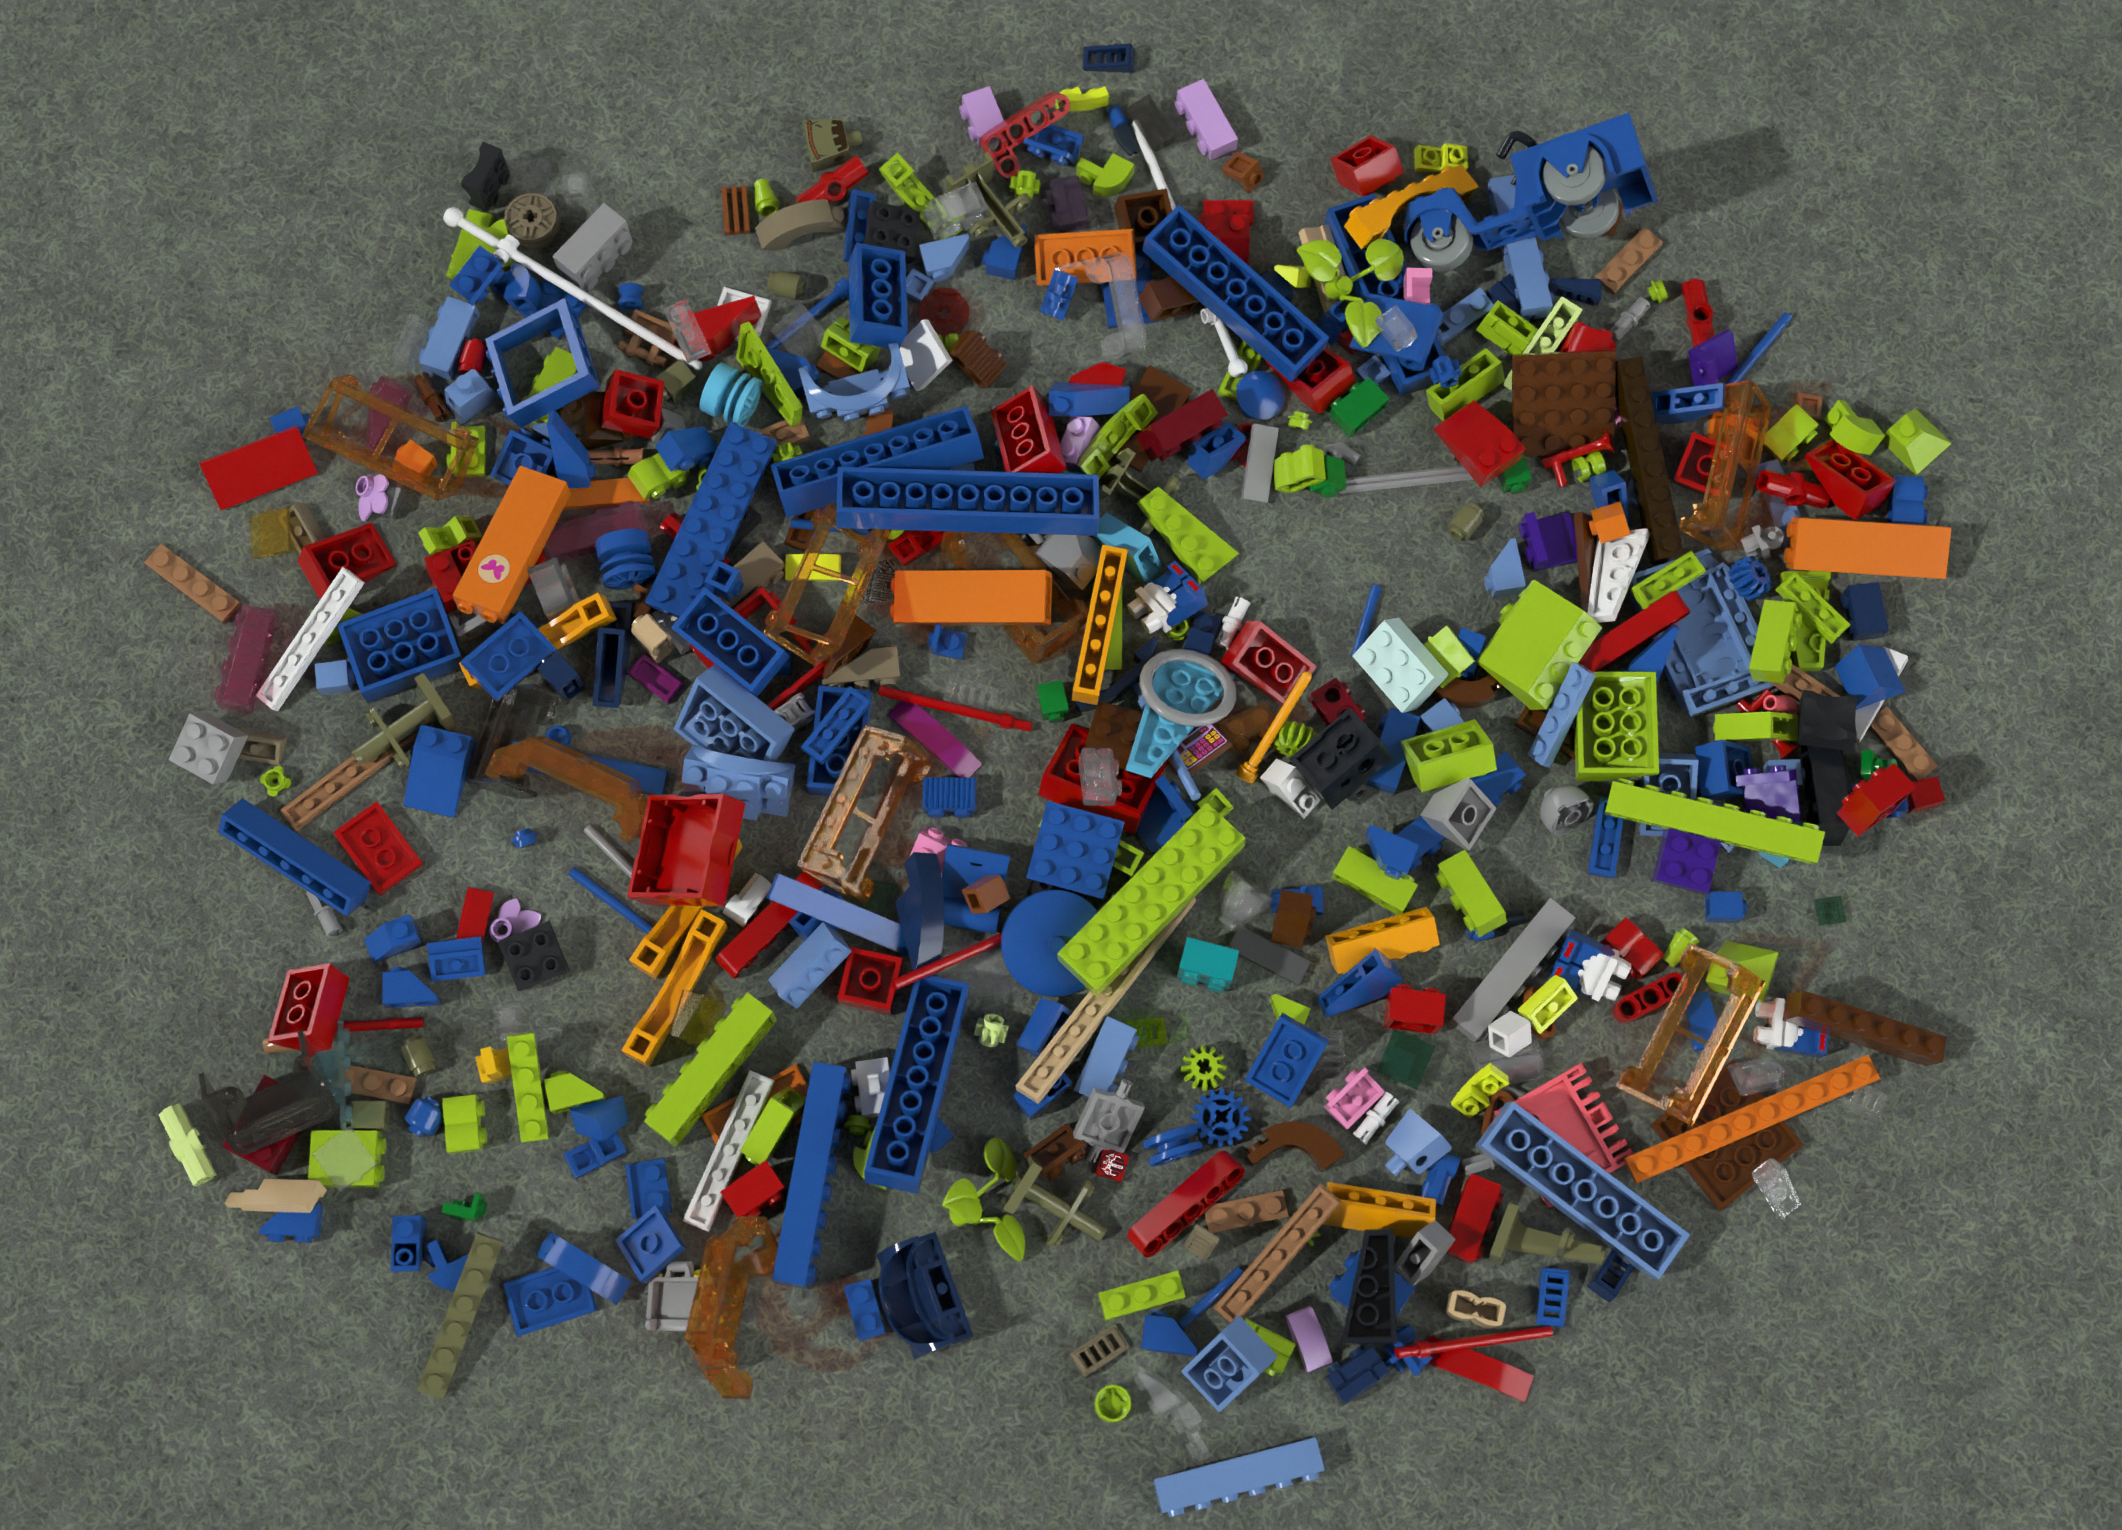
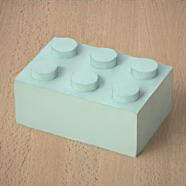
M1400 618L1384 620L1353 655V658L1401 713L1417 710L1449 675Z

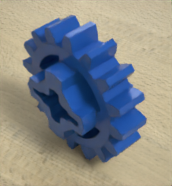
M1221 1088L1219 1094L1215 1095V1092L1210 1090L1209 1098L1207 1099L1201 1095L1199 1099L1202 1105L1195 1104L1193 1107L1198 1111V1114H1192L1191 1116L1192 1120L1198 1121L1195 1124L1197 1130H1201L1198 1138L1201 1140L1206 1136L1208 1138V1146L1213 1141H1216L1218 1148L1222 1147L1223 1142H1226L1231 1147L1233 1145V1138L1239 1142L1241 1141L1240 1131L1244 1133L1248 1131V1128L1243 1123L1250 1122V1117L1244 1116L1249 1107H1241L1240 1104L1243 1098L1240 1097L1235 1100L1233 1098L1234 1091H1231L1229 1095H1225L1224 1088ZM1215 1101H1225L1229 1104L1221 1106L1217 1105ZM1204 1110L1209 1114V1122L1206 1125L1203 1122ZM1230 1110L1225 1119L1226 1123L1221 1121L1212 1126L1217 1117L1215 1113L1221 1115ZM1236 1111L1239 1117L1237 1127L1232 1121V1116ZM1221 1130L1225 1131L1228 1135L1218 1136L1213 1134V1132Z

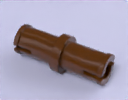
M427 372L422 373L424 379L418 374L414 378V382L423 395L422 400L424 404L429 406L437 422H443L441 415L444 420H447L451 413L442 400L443 395L441 391L436 389Z

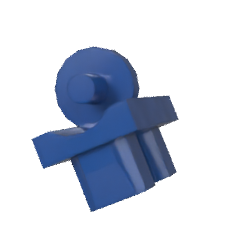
M1057 268L1054 269L1040 312L1063 321L1079 277Z
M1410 1324L1397 1329V1344H1393L1395 1348L1406 1346L1407 1343L1417 1337ZM1389 1345L1383 1349L1389 1358L1384 1364L1387 1367L1393 1364L1399 1373L1403 1371L1405 1366L1400 1361V1358H1396L1392 1347ZM1412 1356L1405 1357L1403 1360L1414 1376L1423 1371L1422 1367L1432 1359V1356L1425 1358Z

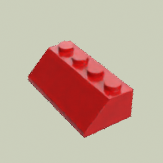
M1033 385L990 410L1006 472L1060 474L1067 470L1053 417L1049 415V403Z

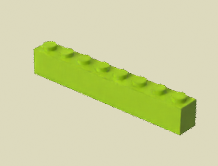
M1619 778L1618 782H1612L1605 815L1663 829H1673L1721 841V843L1812 865L1818 863L1825 835L1824 831L1819 830L1820 826L1803 823V826L1792 824V819L1777 816L1776 820L1766 818V813L1756 810H1750L1749 814L1739 811L1740 807L1731 804H1724L1723 807L1715 806L1712 800L1697 797V801L1686 799L1687 794L1677 791L1665 794L1660 792L1661 788L1652 785H1645L1644 788L1634 786V782L1627 779Z

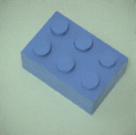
M1238 1315L1181 1372L1211 1405L1220 1412L1278 1356Z

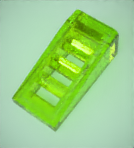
M1165 1017L1123 1022L1138 1029L1136 1035L1140 1036L1135 1049L1167 1045ZM1146 1026L1147 1040L1142 1041L1141 1027ZM1152 1026H1157L1158 1039H1153Z

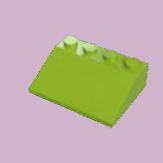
M1532 580L1476 662L1530 710H1544L1548 708L1557 695L1572 663L1580 661L1602 629V626L1584 610L1538 581Z
M1593 672L1596 676L1574 718L1575 781H1609L1619 778L1658 775L1656 672Z

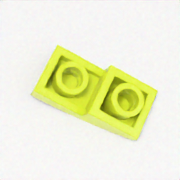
M1105 86L1099 89L1092 88L1083 95L1079 87L1067 88L1060 92L1067 96L1070 101L1069 111L1092 110L1108 105L1109 93ZM1056 99V108L1058 109V103L1061 101Z
M1444 143L1441 148L1417 145L1414 148V170L1416 172H1442L1447 167L1454 168L1461 164L1466 171L1468 170L1467 146Z
M786 555L785 580L793 582L841 581V555Z
M1489 1063L1468 1080L1455 1095L1451 1105L1468 1118L1473 1117L1490 1105L1489 1097L1509 1084L1508 1075Z

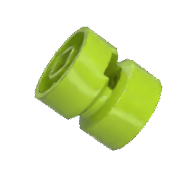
M1105 1386L1095 1398V1412L1105 1422L1115 1423L1121 1421L1127 1416L1131 1407V1399L1128 1392L1121 1386Z

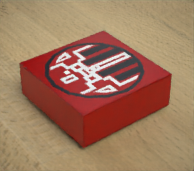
M1103 1150L1095 1175L1121 1183L1129 1156L1112 1150Z

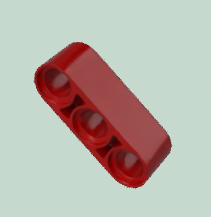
M1677 972L1669 973L1624 996L1613 1007L1612 1013L1614 1018L1620 1023L1627 1024L1668 1004L1686 991L1688 984L1686 978ZM1674 981L1678 985V992L1670 991L1667 982ZM1644 993L1653 994L1655 1004L1647 1003L1644 999ZM1622 1004L1630 1006L1632 1009L1631 1016H1626L1621 1012Z

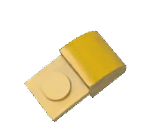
M491 1046L480 1049L481 1055L475 1058L481 1083H499L512 1079L508 1047L497 1051Z

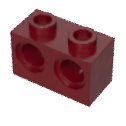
M1337 677L1310 693L1308 700L1326 726L1330 725L1349 708L1365 723L1366 713L1359 703H1354L1350 697L1351 692L1344 682L1340 683ZM1329 693L1337 696L1338 701L1331 703L1326 700L1325 695Z

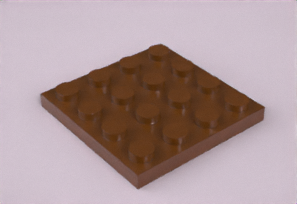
M1614 349L1512 354V433L1526 448L1523 453L1524 456L1553 455L1565 450L1568 451L1600 439L1606 433V429H1608L1613 445H1615L1616 351ZM1599 450L1600 453L1612 452L1609 450Z
M1733 1059L1651 1123L1650 1127L1664 1142L1760 1101L1765 1097ZM1782 1121L1681 1165L1717 1210L1721 1211L1804 1144L1786 1122Z

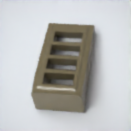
M1196 1224L1184 1247L1200 1259L1207 1260L1220 1239L1201 1225Z
M1114 1324L1070 1353L1069 1356L1083 1377L1086 1378L1130 1348V1346ZM1112 1333L1120 1345L1118 1349H1115L1107 1336ZM1099 1341H1104L1111 1352L1109 1355L1105 1354L1098 1343ZM1092 1346L1095 1347L1102 1358L1098 1362L1089 1349ZM1083 1352H1085L1093 1364L1089 1368L1080 1356Z

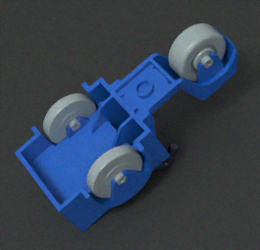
M1628 112L1581 130L1561 135L1541 144H1537L1532 137L1524 132L1513 131L1509 133L1496 153L1497 157L1505 160L1516 141L1527 147V149L1510 154L1515 171V176L1510 183L1516 186L1514 207L1509 209L1507 213L1498 216L1491 215L1477 223L1454 188H1442L1436 191L1435 194L1426 197H1416L1406 205L1405 215H1402L1404 220L1402 230L1405 242L1424 267L1432 268V271L1445 272L1457 268L1468 258L1473 243L1479 250L1489 251L1524 238L1530 239L1539 236L1541 242L1556 236L1559 240L1563 239L1559 220L1563 227L1576 237L1587 239L1603 235L1612 228L1619 216L1620 203L1616 192L1621 197L1626 216L1632 215L1631 210L1658 201L1646 158L1630 113Z

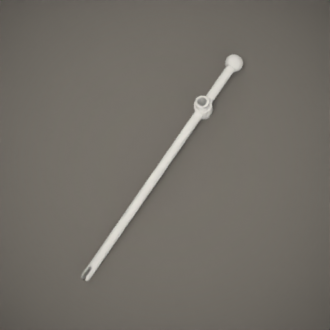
M1134 120L1132 128L1158 190L1167 188L1173 211L1176 208L1142 124L1139 120ZM1208 308L1202 309L1201 319L1203 323L1215 325L1230 361L1228 372L1235 378L1244 376L1248 370L1247 363L1238 357L1225 323Z
M451 207L446 210L443 220L448 226H459L494 247L496 251L493 255L504 264H506L508 259L517 261L676 359H681L684 364L694 370L700 371L703 368L701 361L518 251L517 247L520 243L513 236L507 235L505 239L500 240L465 219L463 213L458 208Z

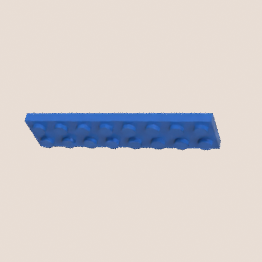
M729 423L645 601L646 606L679 618L702 589L706 588L704 580L716 559L723 562L777 447V440L734 423Z

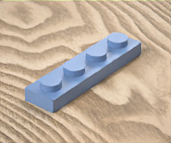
M1778 459L1753 467L1756 479H1758L1759 473L1764 469L1784 474ZM1762 492L1775 527L1783 532L1784 541L1782 544L1784 549H1786L1789 545V537L1786 534L1787 524L1791 522V516L1801 517L1797 506L1785 505L1781 497Z
M1572 663L1527 754L1544 767H1551L1596 676L1595 673L1579 663Z

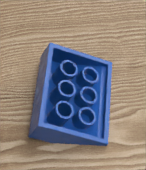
M437 588L337 624L360 692L368 703L417 685L414 678L422 673L425 674L428 680L461 669L459 663L464 659V656Z

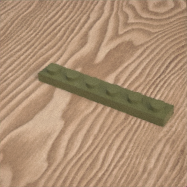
M480 1232L476 1233L417 1391L444 1399L503 1240Z

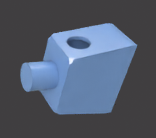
M475 369L470 370L465 375H460L455 382L445 389L446 407L461 425L500 398L490 383Z
M1409 1109L1386 1140L1385 1144L1394 1155L1384 1166L1395 1177L1406 1166L1416 1174H1421L1449 1152L1452 1146L1437 1130L1412 1109Z

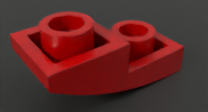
M468 886L456 939L482 936L483 946L495 892Z

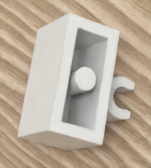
M887 1057L855 1062L856 1069L851 1070L853 1086L858 1085L859 1096H855L856 1112H862V1116L867 1118L878 1117L890 1075Z

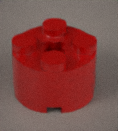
M1575 322L1574 326L1568 331L1560 352L1616 350V344L1612 340L1613 334L1606 329L1597 330L1588 327L1585 323Z

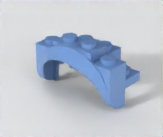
M898 343L888 344L891 353V365L888 366V371L883 372V370L878 371V369L837 379L830 381L829 385H825L824 388H819L809 375L807 366L798 368L811 417L817 416V419H824L832 416V412L836 411L839 421L852 422L860 418L859 415L869 413L870 416H875L883 413L884 409L888 408V397H891L892 400L905 397L906 393L910 392V385Z
M692 745L684 758L682 783H685L684 797L696 794H726L746 803L743 814L744 819L757 821L761 812L787 817L791 790L796 780L797 766L791 763L745 758Z

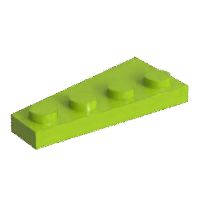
M748 321L741 324L736 354L737 361L751 375V378L756 377L762 380L763 393L789 425L794 427L800 424L803 411L801 401L794 394L751 323Z
M1159 487L1136 503L1199 585L1239 554Z
M1783 571V572L1779 575L1780 584H1781L1793 571ZM1795 571L1827 602L1829 601L1830 590H1828V583L1831 579V572ZM1802 616L1801 627L1796 628L1795 636H1797L1796 650L1792 651L1794 665L1802 671H1820L1824 667L1826 638Z

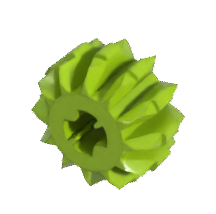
M1285 721L1273 741V747L1278 750V753L1291 757L1318 734L1313 731L1312 727H1307L1304 723Z
M1201 1045L1200 1054H1198L1196 1049L1191 1048L1190 1054L1193 1058L1189 1056L1183 1057V1061L1188 1065L1182 1066L1181 1072H1190L1184 1077V1081L1189 1082L1194 1079L1192 1089L1195 1090L1198 1083H1202V1091L1206 1092L1208 1082L1215 1089L1218 1086L1215 1079L1219 1081L1224 1080L1225 1076L1220 1071H1225L1227 1065L1218 1064L1223 1060L1224 1056L1221 1054L1214 1057L1216 1048L1212 1047L1210 1052L1206 1053L1205 1045ZM1208 1063V1069L1211 1072L1205 1071V1074H1201L1199 1072L1200 1067L1197 1064Z

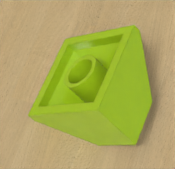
M1916 408L1905 414L1889 428L1881 441L1915 475H1918L1952 444Z
M1726 941L1712 958L1706 983L1713 991L1764 1003L1779 952Z

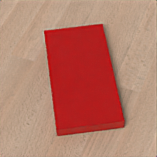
M297 425L199 462L220 510L318 474Z

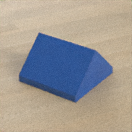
M1859 644L1835 665L1847 695L1857 697L1856 710L1905 692L1885 648Z

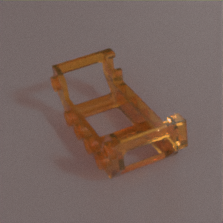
M543 735L530 737L495 750L484 775L498 780L500 775L517 779L526 773L528 766L535 768L617 807L612 820L618 821L622 828L618 838L629 843L641 838L647 802L637 779Z
M739 1216L731 1222L733 1227L718 1237L715 1234L707 1240L684 1336L704 1376L723 1398L728 1399L751 1398L753 1380L747 1372L739 1371L737 1367L739 1357L734 1352L750 1276H768L772 1274L778 1251V1243L766 1217ZM762 1235L768 1249H754L735 1263L736 1247L750 1246L751 1240L755 1236Z

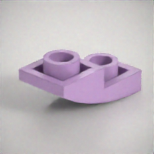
M1309 1306L1286 1315L1293 1342L1297 1344L1304 1370L1310 1372L1332 1363L1324 1334L1313 1308Z

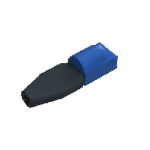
M1120 104L1107 108L1106 114L1114 129V136L1119 146L1129 156L1137 154L1136 135L1132 126L1128 125Z
M1523 913L1506 916L1507 923L1480 938L1474 930L1470 932L1467 928L1469 940L1478 942L1494 938V932L1526 922Z

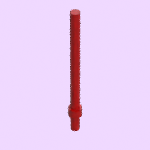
M880 685L878 692L879 696L999 724V727L1004 729H1010L1011 727L1030 732L1032 727L1031 721L1012 717L1013 714L1005 712L998 714Z
M1001 933L892 980V985L897 990L1001 945Z
M1551 1326L1430 1343L1428 1340L1417 1341L1415 1345L1396 1347L1395 1355L1397 1359L1412 1356L1425 1358L1430 1357L1433 1353L1552 1337L1553 1331Z

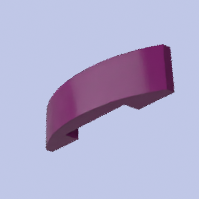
M901 701L887 715L906 733L911 734L943 762L945 767L958 778H970L982 765L956 737L916 704Z

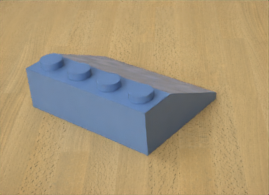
M714 664L695 679L674 730L692 745L701 746L720 753L776 762L786 748L795 728Z

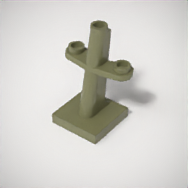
M988 152L984 154V163L977 168L972 163L963 167V176L958 180L954 181L951 176L946 178L947 199L952 206L971 195L989 216L971 227L970 233L972 236H976L978 239L982 238L989 232L990 228L997 225L1015 248H1020L1027 242L1028 239L1025 236V232L1011 215L1016 211L1023 212L1031 205L1030 197L1027 193H1024L1007 206H1003L987 186L988 183L993 181V158Z
M1129 448L1115 454L1109 460V469L1099 479V501L1109 496L1113 489L1136 503L1152 491L1127 473L1126 469L1136 454ZM1173 474L1162 490L1167 494L1171 493L1173 495L1182 482L1178 480L1179 477ZM1145 515L1137 531L1148 536L1154 529V526Z
M424 673L414 678L424 701L388 727L373 706L368 709L369 712L365 714L366 718L373 728L378 725L381 731L351 751L359 765L370 762L393 747L396 752L393 755L395 762L400 769L404 767L407 769L411 764L398 743L419 730L420 725L438 721L444 730L450 732L457 731L452 714Z
M1029 1155L1027 1160L1030 1167L1023 1176L1018 1173L1013 1180L1015 1190L1011 1197L1008 1199L1003 1196L1001 1199L1003 1209L1013 1215L1023 1198L1026 1197L1061 1218L1046 1241V1244L1050 1247L1052 1245L1059 1246L1065 1236L1063 1230L1068 1223L1100 1241L1108 1227L1078 1209L1083 1199L1087 1201L1093 1193L1095 1187L1091 1185L1092 1182L1086 1179L1070 1204L1035 1182V1179L1042 1170V1166L1037 1158Z
M1508 1203L1490 1252L1492 1263L1501 1266L1507 1250L1596 1263L1602 1266L1607 1252L1606 1249L1598 1245L1574 1240L1576 1233L1571 1232L1570 1228H1565L1562 1236L1528 1228L1519 1219V1206Z

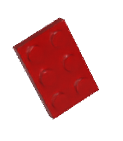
M377 801L333 832L380 896L424 865Z

